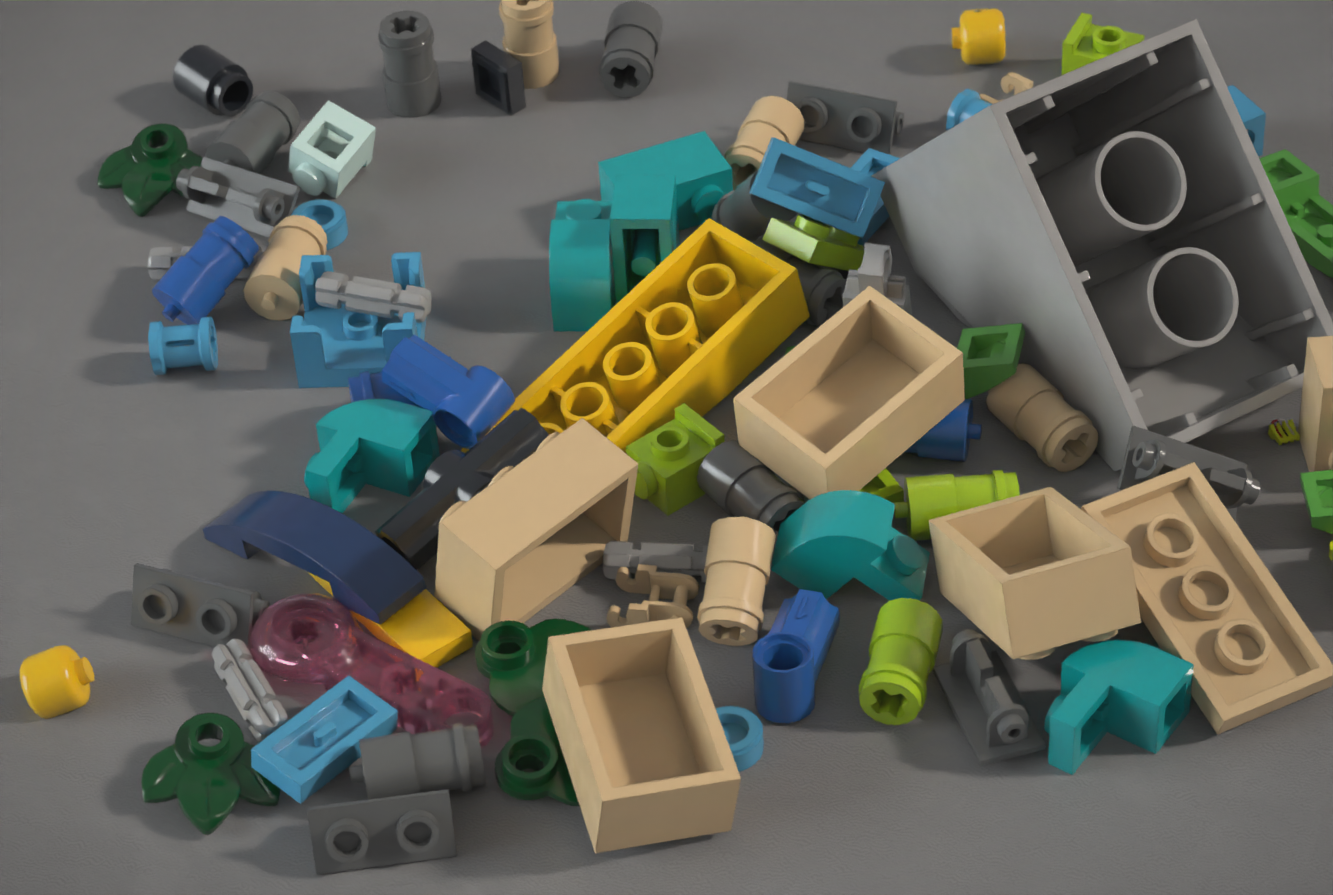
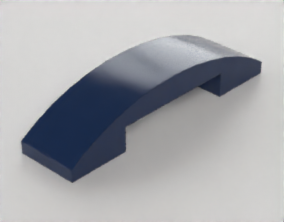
M271 490L249 494L203 528L206 540L247 560L262 549L330 582L335 603L380 625L427 588L424 577L378 536L329 506L297 494Z

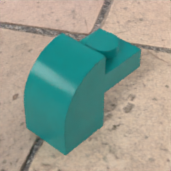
M591 199L557 201L555 219H551L549 239V283L554 332L588 331L616 305L610 232L612 201H594Z
M389 399L360 400L332 410L316 423L320 452L315 453L310 458L305 469L304 482L308 488L310 499L327 505L342 514L366 484L410 497L424 480L430 465L440 456L437 429L433 421L432 411Z
M839 490L827 492L810 499L780 524L771 570L799 589L822 592L826 600L853 577L889 601L899 598L920 600L923 595L930 552L918 545L911 537L891 527L895 504L874 494L853 490Z
M1127 640L1098 642L1072 653L1062 662L1061 693L1052 703L1045 719L1044 729L1045 732L1049 733L1048 764L1073 775L1107 732L1157 754L1190 712L1194 664L1151 645Z

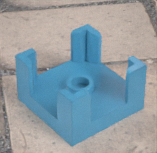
M421 252L394 253L391 257L394 283L401 284V290H405L407 285L425 288ZM302 255L299 279L305 313L304 319L300 315L292 316L290 328L299 388L349 387L348 378L359 376V372L369 371V374L382 372L392 350L404 337L410 338L415 334L424 340L427 317L424 322L416 323L415 312L404 313L403 319L400 320L397 313H394L392 319L348 311L345 308L346 304H341L340 309L321 306L315 300V286L317 279L324 272H334L332 258L329 255Z

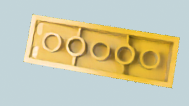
M708 218L516 397L513 406L493 428L514 410L518 411L521 407L536 417L549 435L554 432L562 433L583 418L626 453L627 445L675 419V408L684 403L703 417L729 395L810 317L797 268ZM462 448L460 451L466 453L469 449Z

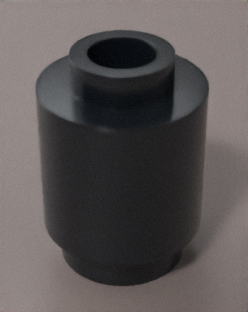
M196 45L189 48L178 59L174 68L173 82L177 91L214 115L235 116L241 113L251 101L253 84L248 78L245 69L207 45Z

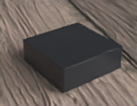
M486 40L471 48L475 93L511 116L526 108L522 62Z

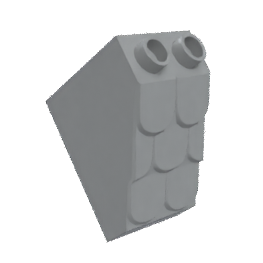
M1197 19L994 103L872 175V177L885 182L880 196L915 274L921 277L952 313L969 328L1023 323L1025 336L1018 364L1031 365L1063 394L1064 400L1071 407L1082 411L1092 421L1099 437L1095 451L1113 471L1122 469L1132 426L1187 443L1302 388L1307 338L1333 336L1332 319Z

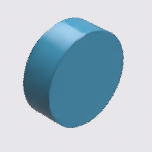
M312 200L299 205L292 212V215L305 216L314 220L323 228L327 236V250L340 245L348 235L346 212L341 205L335 202Z
M722 706L715 708L738 772L750 768L758 762L764 750L763 726L760 719L753 712L742 707Z

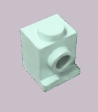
M328 100L291 144L288 172L292 173L296 185L307 194L317 196L323 191L336 199L362 166L366 167L372 161L376 127Z

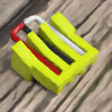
M1283 418L1275 419L1269 425L1268 435L1272 440L1275 439L1278 445H1282V443L1287 444L1288 441H1299L1300 439L1292 419L1288 420V423Z

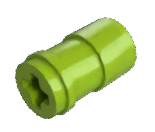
M1003 470L991 471V474L954 477L953 474L905 477L904 502H894L895 518H906L908 536L913 540H931L928 520L1020 495L1016 472L1003 473Z
M911 598L894 599L884 604L877 615L868 649V666L860 679L858 687L860 706L868 716L878 722L889 725L909 723L917 717L926 702V683L928 675L935 665L943 633L942 618L927 603Z

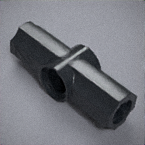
M522 407L518 411L514 410L466 453L454 449L438 456L425 474L424 489L375 531L376 536L392 547L418 570L437 553L439 522L446 511L459 501L467 502L488 487L494 476L507 466L515 467L536 452L538 446L549 434L531 413Z

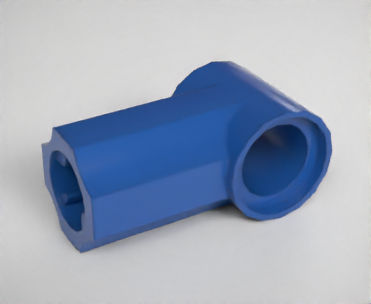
M415 334L410 338L404 337L392 350L387 364L382 369V382L421 408L432 411L433 421L438 429L453 443L466 449L472 448L487 435L515 402L514 394L509 385L494 371L479 365L472 366L468 370Z
M799 589L795 596L784 599L769 634L759 639L753 647L755 707L758 713L767 720L776 723H792L804 719L815 708V683L840 623L839 608L830 604L822 592Z

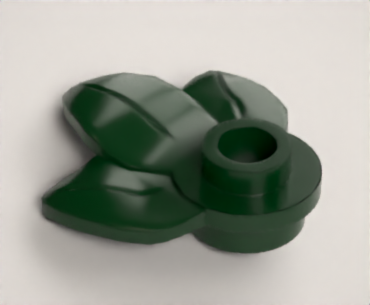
M154 124L141 130L133 139L132 145L112 153L102 163L98 175V187L101 189L122 188L125 200L137 216L143 217L171 189L184 197L183 191L178 190L176 186L178 174L185 168L200 167L203 158L188 149L186 136L178 127L170 124Z
M546 619L530 628L521 622L511 620L500 621L489 626L482 633L480 641L476 646L475 660L478 670L490 679L489 692L493 702L508 715L514 716L521 707L544 696L542 688L548 637L591 631V629L566 619Z
M542 696L524 705L514 714L510 723L511 739L501 749L495 760L496 781L505 793L517 799L537 800L550 796L566 805L580 806L545 697ZM535 769L537 772L527 773L522 772V770Z
M202 713L185 721L177 731L175 744L153 755L147 762L141 780L142 796L145 803H160L177 798L184 815L204 835L212 834L224 822L238 802L239 797L257 805L276 806L279 802L281 789L251 767V749L254 746L244 742L242 730L234 720L219 713ZM204 739L220 740L214 746H203L198 743Z

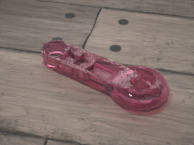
M298 593L281 598L267 607L252 627L249 651L253 656V661L270 677L287 682L325 685V690L328 691L349 675L398 710L397 726L410 731L412 734L452 728V726L445 722L447 718L459 712H471L480 717L474 724H477L481 748L488 744L494 735L492 705L486 693L364 633L355 620L352 611L333 597L319 593ZM309 639H314V640H315V641H313V642L308 643V640H309ZM303 640L302 644H296L297 642Z

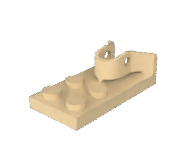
M1195 462L1082 506L1081 510L1131 547L1140 617L1161 650L1194 664L1191 695L1217 735L1332 686L1333 664Z

